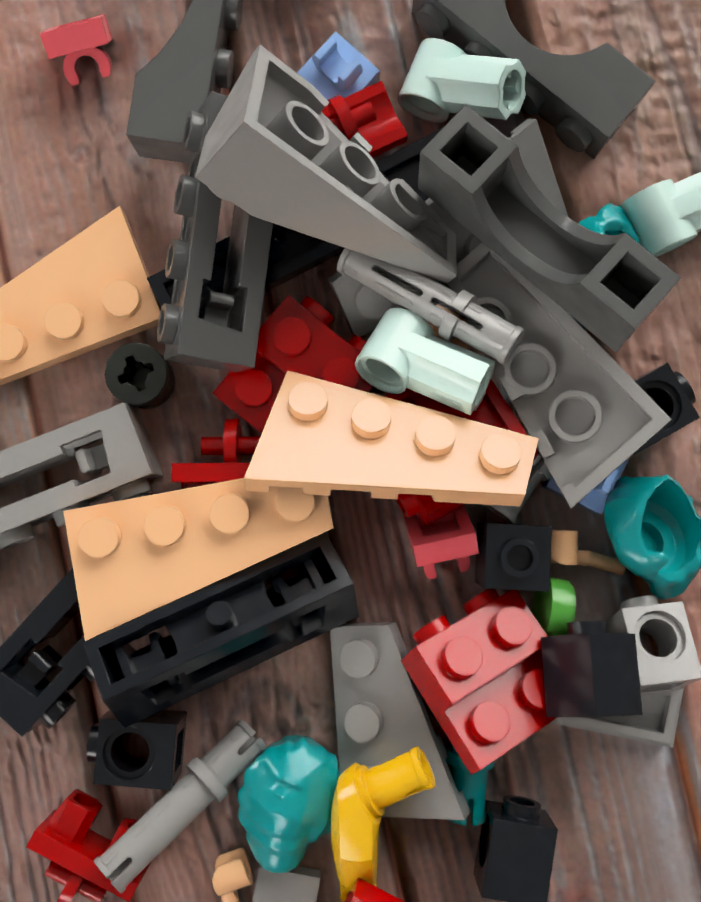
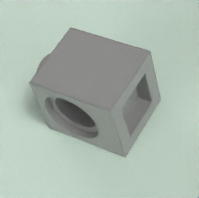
M653 595L631 598L619 604L620 610L606 621L607 633L635 634L641 695L680 690L701 679V665L683 601L659 604L657 596ZM640 631L654 638L659 649L658 657L651 655L643 648L639 638Z

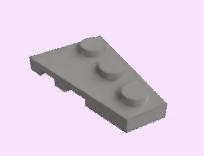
M344 623L331 629L330 640L340 773L355 762L360 765L364 764L370 769L410 751L413 747L419 746L431 765L436 782L435 788L426 789L385 807V814L382 817L465 820L470 810L462 790H457L446 762L449 756L440 734H435L422 701V695L401 663V660L408 654L397 623Z

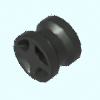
M137 342L125 344L115 350L106 363L104 373L106 385L113 396L133 407L145 410L156 408L166 402L174 390L176 380L172 365L169 361L164 360L163 355L151 346ZM132 365H134L135 372L133 373L132 379L126 381V379L130 378L131 372L133 371Z

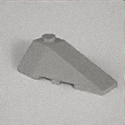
M259 45L249 58L205 136L195 178L207 185L217 197L225 201H231L256 218L446 283L457 276L456 234L403 179L396 178L389 182L381 174L376 162L369 154L373 147L358 132L349 140L323 114L322 110L329 104V101L311 83L262 45Z

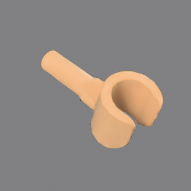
M552 530L550 563L590 566L617 575L624 574L626 567L617 558L590 550H578V531Z
M244 848L229 851L216 858L212 883L216 894L221 896L222 902H239L237 890L253 885L252 868Z

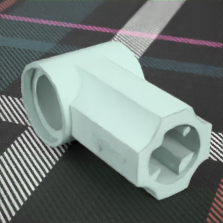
M426 38L421 41L398 95V102L412 115L434 123L446 121L449 113H458L465 104L481 117L507 120L511 114L519 113L526 96V70L519 59L467 55L453 43L437 38Z
M701 172L677 183H673L672 179L658 182L639 191L621 203L620 206L627 214L639 237V244L655 257L661 256L691 241L701 231Z
M390 308L384 313L356 358L355 367L365 381L381 391L399 394L408 388L471 415L474 410H477L486 393L494 372L495 361L436 337L429 323L416 313L403 308Z

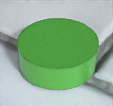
M550 577L549 592L535 591L532 614L548 637L567 635V623L574 622L575 591L569 580Z

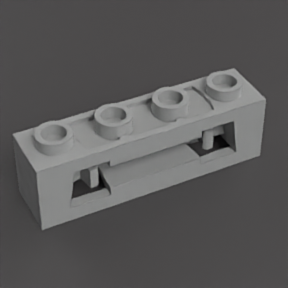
M124 402L0 451V488L73 459L77 460L82 474L92 473V475L103 472L102 469L108 467L111 472L91 481L71 480L0 508V550L33 539L36 536L32 527L54 519L57 527L66 525L63 512L65 510L87 507L110 496H113L114 501L137 498L141 493L151 491L148 481L163 476V472L138 408ZM103 439V444L95 446L91 449H81L77 451V449L81 447H84L86 445L92 444Z

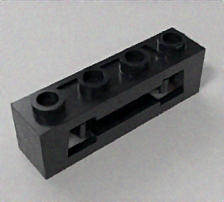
M141 493L138 497L148 496V495H153V494H152V493ZM73 568L0 646V717L21 737L41 723L48 729H51L77 701L69 693L83 677L86 676L91 682L95 681L83 643L86 642L84 635L64 657H61L48 644L39 651L35 650L28 657L29 661L26 664L21 662L37 644L48 638L55 637L80 610ZM59 665L63 668L52 682L45 679Z
M324 532L84 642L83 646L103 702L123 727L126 728L359 617L354 583L327 533ZM298 565V576L285 581L280 574L276 575ZM274 576L272 579L273 587L266 590L263 580ZM163 626H166L170 633L169 636L164 638L158 632L149 634L150 644L139 650H135L128 644Z

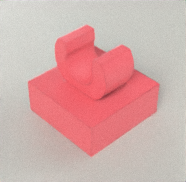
M105 14L48 28L40 33L48 59L66 55L63 62V71L66 79L72 86L78 85L82 81L77 69V61L81 56H90L96 60L102 78L110 76L112 72L111 59L108 53L100 47L101 45L109 44L113 39Z
M465 506L458 508L426 527L418 514L410 518L403 514L406 533L417 567H423L428 579L437 578L435 563L456 559L461 573L469 570V556L479 554L476 532Z

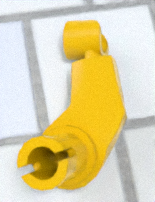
M419 746L413 747L410 751L370 769L364 764L360 765L355 762L338 777L331 811V845L336 872L340 882V899L342 902L345 901L358 878L377 887L378 835L381 818L385 814V807L436 786L431 765Z

